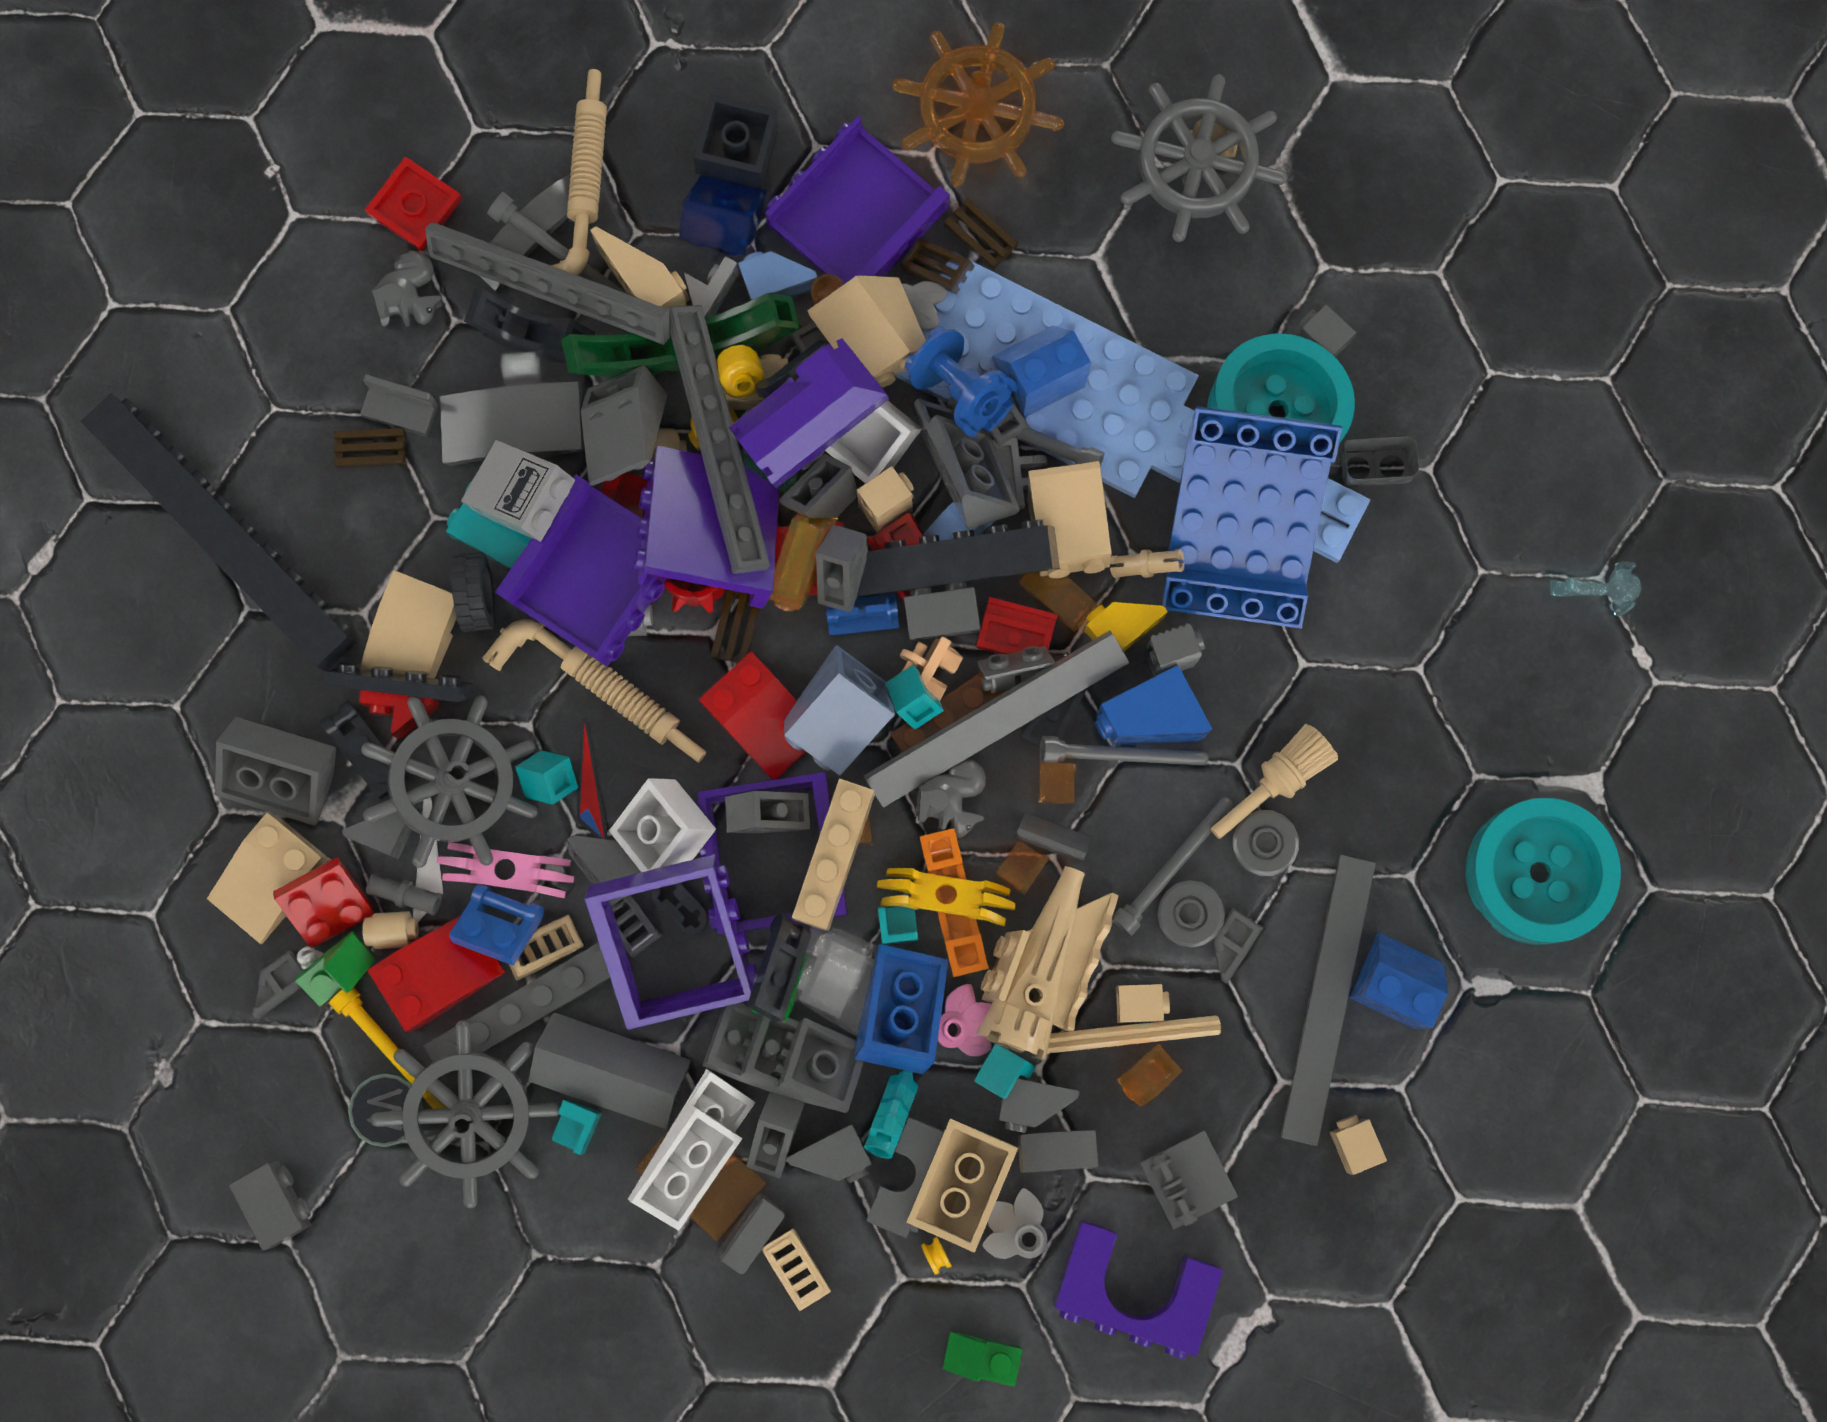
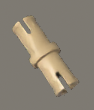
M1181 549L1152 553L1151 550H1142L1140 554L1115 555L1111 557L1110 564L1123 567H1112L1110 570L1114 578L1142 575L1145 578L1153 577L1154 573L1182 572L1184 570V563H1179L1176 560H1184V555Z

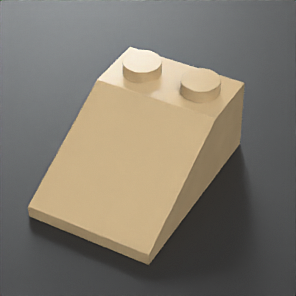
M598 227L590 230L600 255L627 294L666 309L668 307L687 306L686 302L690 300L685 291L687 288L676 271L670 274L664 263Z
M267 812L243 840L207 899L256 941L263 944L286 917L274 900L273 891L331 861V859L279 816Z

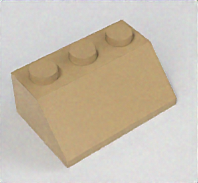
M950 1119L906 1223L975 1253L1018 1147Z

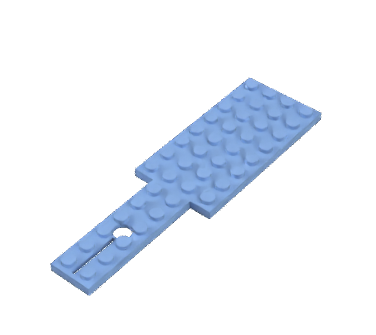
M950 262L946 264V266L955 270L959 267ZM972 262L975 266L972 272L967 271L965 274L967 276L966 281L958 284L960 288L958 293L954 294L947 291L948 296L940 303L934 305L938 314L939 326L944 327L946 330L955 329L964 337V351L958 365L964 370L973 368L980 375L990 368L997 370L991 358L993 355L1053 325L1074 331L1091 361L1086 386L1024 417L1029 428L1080 450L1083 447L1087 449L1094 447L1105 452L1100 467L1102 482L1133 498L1136 497L1150 468L1180 483L1189 428L1194 415V410L1184 406L1199 375ZM941 273V275H940V276H943V277H945V278H947V279H949V280L951 279V277L946 276V275H944V274H942V273ZM922 331L927 341L931 331ZM907 371L900 372L895 376L911 384ZM944 380L932 388L922 390L946 403L948 398L951 397L949 394L950 385ZM1021 440L1068 465H1075L1073 461ZM1328 478L1313 551L1338 563L1371 499Z

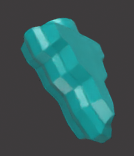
M903 1070L899 1075H891L864 1145V1149L872 1155L884 1159H891L894 1155L918 1089V1085L913 1080L912 1072Z

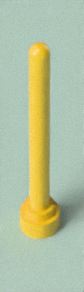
M354 987L348 993L343 989L338 992L329 1002L331 1007L338 1014L343 1013L345 1017L350 1016L412 1085L415 1078L394 1060V1053L399 1048L361 1007L363 1004L359 999L361 994ZM426 1089L422 1097L433 1109L448 1108Z

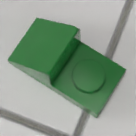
M352 931L296 976L295 982L320 1007L341 989L346 993L351 991L374 963L376 956Z
M950 1331L943 1369L973 1381L979 1382L980 1379L1015 1387L1023 1349Z

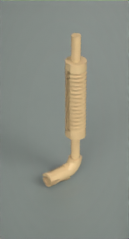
M596 69L588 71L586 99L579 101L576 105L569 201L567 205V217L575 222L573 247L569 249L565 260L552 265L555 268L577 276L583 272L590 254L587 250L588 226L590 223L597 221L599 211L598 203L607 106L599 101L601 72Z
M521 619L512 622L507 628L502 627L499 631L501 633L487 653L482 656L485 662H489V665L501 671L502 666L518 646L522 647L527 639L531 641L538 640L564 660L561 664V669L570 676L575 677V680L583 686L586 685V688L591 689V692L596 693V696L601 698V700L607 701V704L612 705L613 709H618L617 712L623 713V716L625 718L628 717L629 721H633L634 725H639L638 728L644 729V733H650L649 736L663 745L669 740L698 763L707 753V751L677 729L680 723L677 717L670 712L665 713L664 707L660 708V704H655L653 699L649 700L650 697L648 695L644 696L643 691L639 692V688H634L632 683L628 684L629 681L627 679L623 680V676H618V672H613L611 667L607 668L576 646L571 649L535 619Z

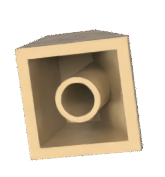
M857 275L808 310L811 319L833 349L839 347L836 341L843 338L882 388L892 384L896 380L894 376L900 372H906L904 368L906 360L912 354L917 353L926 342L899 277Z
M1099 461L1028 471L1027 501L1031 521L1043 520L1044 525L1055 527L1060 569L1040 572V577L1062 578L1071 572L1097 573L1106 567H1110L1112 553Z

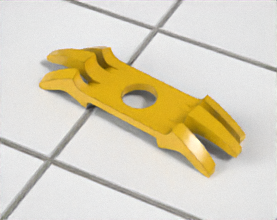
M888 868L886 876L908 879L878 880L877 882L878 888L911 894V898L908 895L882 898L881 906H902L914 910L919 908L967 916L969 919L985 920L1004 927L1006 918L981 907L979 909V906L1015 910L1016 903L987 893L992 892L1010 896V889L986 880L981 882L923 873L914 868ZM944 885L953 887L957 893L955 901L950 904L940 903L935 895L939 887Z

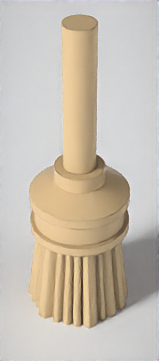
M1305 724L1280 753L1275 752L1268 762L1265 761L1261 764L1264 777L1259 781L1260 786L1210 828L1218 839L1227 834L1268 797L1275 798L1280 794L1292 798L1297 790L1306 786L1305 781L1338 760L1337 752L1317 729Z

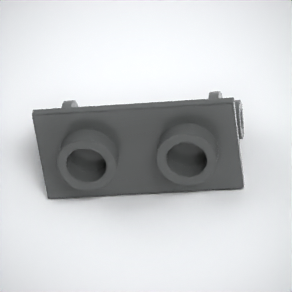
M1030 646L1016 653L991 655L987 659L977 661V664L984 676L981 678L984 691L991 690L992 693H996L1016 686L1015 676L1020 675L1021 682L1048 666L1055 665V661L1046 646Z

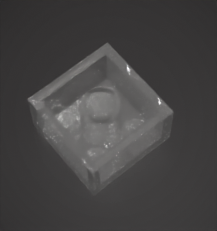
M835 928L829 933L825 932L824 935L819 937L812 955L818 957L815 965L805 969L797 988L802 990L799 1000L840 1018L849 1008L876 945L839 928Z

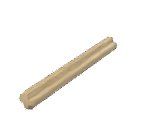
M1215 1015L1051 1033L1047 1053L1219 1035L1221 1033L1220 1019Z

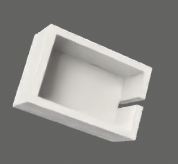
M887 401L825 451L833 458L851 466L853 474L866 484L891 466L894 468L922 428Z

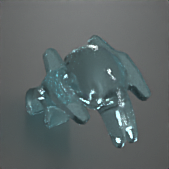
M1625 561L1615 563V570L1610 575L1608 583H1585L1575 578H1566V582L1550 580V594L1553 596L1569 597L1583 594H1592V596L1599 594V596H1603L1606 594L1613 600L1609 604V609L1614 611V616L1626 614L1635 606L1633 601L1639 596L1642 587L1640 579L1631 574L1636 564Z

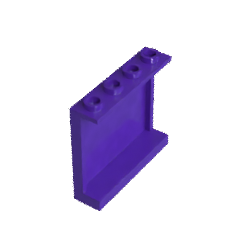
M859 116L851 123L846 122L840 127L835 135L836 139L828 148L823 146L818 150L812 159V165L805 172L801 170L792 178L789 183L790 188L782 196H775L767 205V212L765 213L767 226L838 288L857 275L885 277L909 251L917 237L921 238L950 207V194L941 186L936 190L862 128V119Z
M657 445L650 463L643 467L642 479L647 480V488L643 487L639 502V508L645 509L644 518L640 517L636 532V538L642 539L641 548L636 549L633 569L639 570L637 584L643 585L647 574L748 593L750 594L749 606L764 608L773 591L779 487L775 488L759 467L744 464L770 566L767 570L733 574L702 455Z
M575 474L573 477L575 482L542 541L539 542L533 538L530 540L495 593L607 667L611 661L618 659L623 652L624 641L630 632H634L640 627L645 617L644 612L651 601L654 602L661 596L665 588L664 582L667 578L647 574L643 585L637 584L639 570L633 569L636 549L641 548L642 539L636 538L640 517L596 490L586 480Z

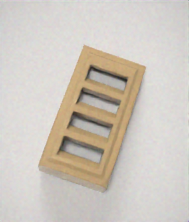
M566 915L536 929L523 950L529 964L523 966L520 958H518L514 966L509 964L517 981L584 948L570 916ZM560 928H562L570 944L566 947H563L556 932ZM546 935H549L556 949L551 954L543 939ZM534 941L542 955V958L538 960L529 945Z
M794 1227L764 1245L761 1249L799 1311L831 1292ZM792 1243L795 1250L778 1259L775 1253ZM800 1256L803 1262L786 1272L783 1265ZM808 1268L811 1274L793 1285L790 1278ZM816 1281L819 1287L800 1297L798 1290Z

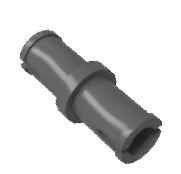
M376 872L371 875L366 887L368 895H374L395 902V906L402 909L408 906L433 916L437 914L442 903L441 893L416 887L412 881L406 879L401 882L379 875Z

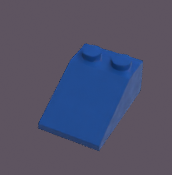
M878 945L860 1018L854 1054L855 1060L924 1074L935 1062L948 959L887 945Z

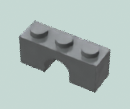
M909 1116L895 1152L908 1157L913 1162L916 1169V1177L909 1187L902 1190L891 1189L881 1184L867 1217V1222L905 1238L908 1237L910 1230L917 1233L919 1228L906 1222L945 1131Z

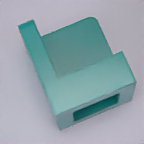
M914 665L885 683L896 713L914 730L944 711L940 701L925 687L919 670Z
M539 751L515 766L526 798L553 805L578 788L570 758L567 756Z
M902 906L891 908L878 907L883 945L918 941L914 909Z
M995 1043L974 1082L999 1097L1006 1099L1019 1076L1021 1075L1029 1080L1036 1067Z
M570 1099L563 1100L558 1112L561 1117L552 1140L573 1149V1153L583 1155L586 1153L602 1113Z

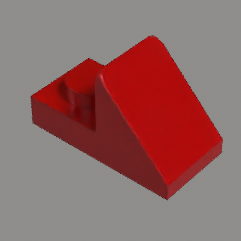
M361 690L359 703L370 708L369 713L391 716V710L394 711L391 735L395 738H402L417 726L407 704L411 696ZM419 697L428 716L438 709V700Z

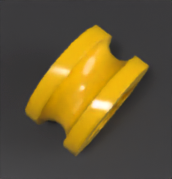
M938 1237L933 1238V1242L930 1245L921 1244V1248L935 1275L939 1273V1269L943 1266L947 1268L952 1267Z

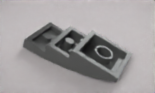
M576 381L506 386L440 396L443 464L456 466L478 461L483 462L495 440L539 458L585 451L581 408L583 405L582 383Z
M741 1002L722 1008L703 1067L778 1095L844 1113L849 1111L864 1062L854 1059L856 1040L806 1018L798 1022L788 1017L787 1022H774L761 1014L751 1012L752 1009Z

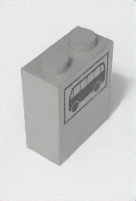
M495 440L461 502L479 515L541 542L562 503L568 496L575 479L556 464Z

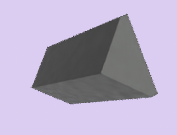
M918 398L914 402L918 425L922 428L920 435L966 528H974L1016 515L1020 509L990 433L980 429L977 431L979 436H968L955 424V410Z
M554 1012L535 1046L528 1082L668 1129L692 1060Z

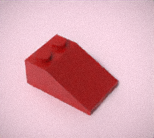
M752 651L699 699L702 706L772 780H777L806 753L804 749L799 751L793 748L784 736V719L797 702L796 699Z
M461 916L399 949L367 970L405 1032H416L506 973L499 960L452 943L449 934Z

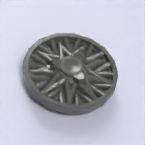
M1258 810L1250 813L1237 824L1232 836V850L1237 862L1246 871L1257 876H1273L1284 872L1294 862L1299 851V836L1295 826L1285 815L1273 810Z
M1189 880L1177 883L1165 892L1159 902L1157 915L1160 928L1168 939L1179 946L1195 948L1204 946L1217 937L1224 924L1225 910L1222 899L1213 888L1203 882Z

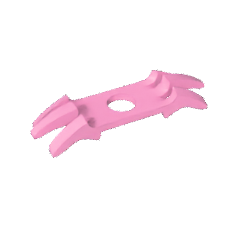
M449 842L447 849L474 854L473 859L437 857V863L471 870L470 875L445 873L442 876L443 881L483 884L565 898V891L537 885L538 880L574 883V876L540 869L541 864L570 867L571 860L490 849L493 855V862L488 866H484L480 863L473 846ZM503 859H509L515 865V873L508 880L499 879L495 873L497 863Z

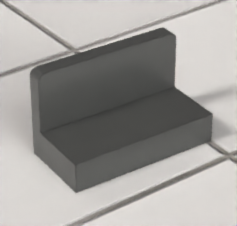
M365 374L363 382L369 389L360 412L363 418L429 437L439 408V404L430 393Z

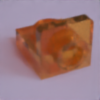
M1157 1044L1117 1080L1123 1087L1125 1095L1142 1107L1166 1088L1182 1070L1165 1050Z

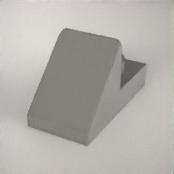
M725 256L720 265L715 264L707 277L708 285L684 273L693 306L702 305L705 318L716 315L740 275L737 262Z

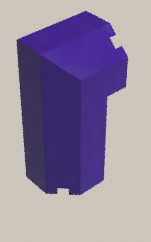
M843 338L836 341L839 346L838 348L833 349L828 344L810 356L795 370L799 376L795 383L790 377L786 383L729 427L739 443L761 471L765 473L775 488L783 484L889 400L886 392Z

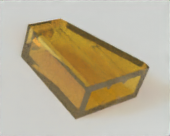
M799 513L792 518L774 572L773 591L769 597L770 600L775 601L774 605L786 611H794V609L800 610L806 604L817 576L816 552L832 526L837 525L839 518H807Z

